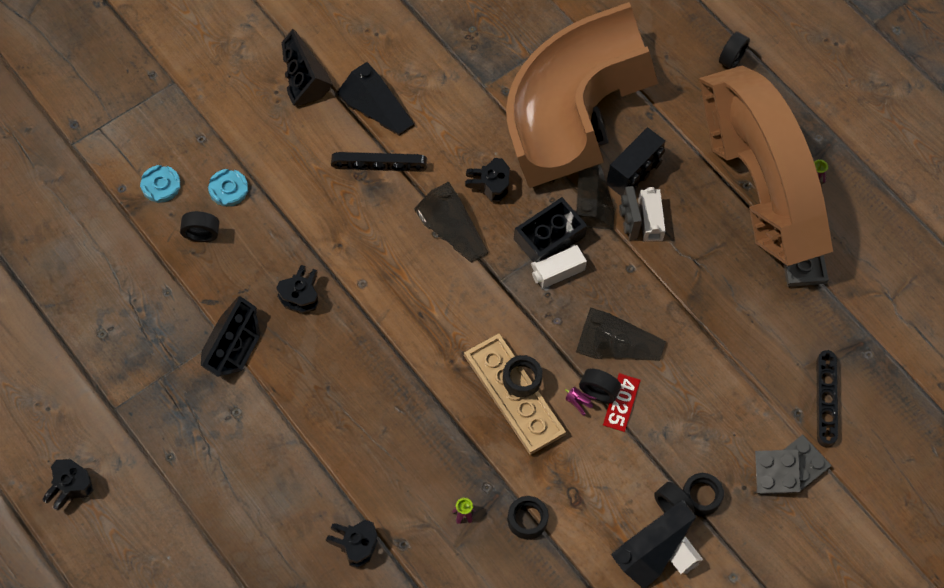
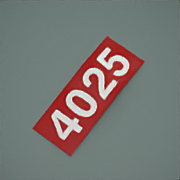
M619 373L617 379L621 383V389L616 400L613 403H609L603 426L625 432L640 379Z

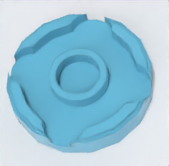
M156 165L143 173L140 187L144 196L150 201L157 203L166 202L178 194L180 178L173 168Z
M223 169L218 171L209 181L208 191L211 199L222 206L239 204L248 193V183L245 176L236 170L229 171V169Z

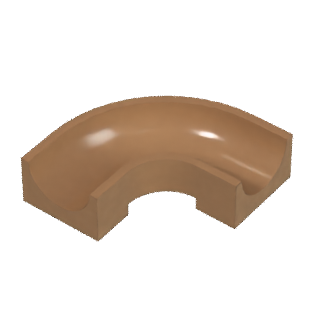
M630 2L586 17L554 34L531 54L517 73L507 99L506 120L518 161L529 188L604 163L591 124L593 108L601 99L615 90L619 89L623 97L658 84L648 46H644Z
M745 66L735 67L699 78L712 151L725 160L740 158L748 168L755 183L760 204L749 207L755 243L787 266L833 252L824 196L811 152L796 118L779 91L763 75Z

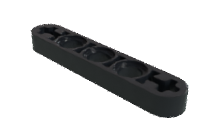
M335 152L331 156V166L335 169L421 172L427 169V157L420 154Z
M824 350L819 354L816 362L817 441L821 446L827 448L833 446L838 438L837 357L832 351ZM824 357H827L828 361H830L828 369H825L826 361L823 360ZM823 375L830 376L832 383H824L821 377ZM829 394L833 401L830 403L824 402L822 395ZM829 413L832 416L833 421H824L822 419V414ZM826 428H830L828 430V435L832 438L829 441L826 440V437H824L826 433Z

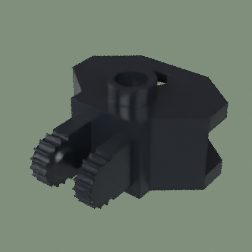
M494 158L487 166H482V169L466 170L467 177L479 179L466 180L465 187L480 189V193H485L491 202H500L508 195L510 167L502 158Z
M303 265L300 266L296 275L293 274L292 278L279 281L276 290L278 291L277 296L285 308L300 313H307L316 310L319 303L318 294L313 288L318 270L313 269L307 279L303 277L306 272V266Z
M71 459L56 460L51 466L53 475L52 486L45 493L42 501L49 503L57 493H60L61 495L53 506L58 511L68 500L72 501L74 498L89 497L94 490L88 471Z
M363 520L354 526L349 525L348 527L333 523L331 529L336 533L344 535L343 540L334 536H327L325 541L341 548V551L346 553L349 566L358 569L370 562L378 543L374 523Z

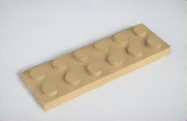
M500 334L464 352V357L529 455L566 435V431L539 391L528 397H517L505 389L503 369L506 363L515 356ZM522 366L514 368L510 373L511 381L516 385L528 386L533 383Z

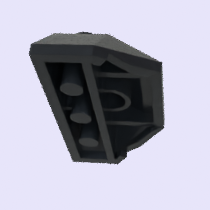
M241 296L236 298L220 316L203 347L200 366L217 377L243 370L260 338L256 306Z

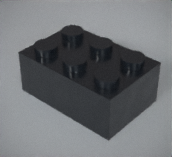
M647 127L610 164L606 185L620 196L624 195L625 187L633 186L635 191L640 181L644 182L649 177L650 171L653 168L657 169L661 165L666 140Z
M561 197L517 226L514 231V241L532 262L537 263L566 250L584 238L587 225L564 198Z

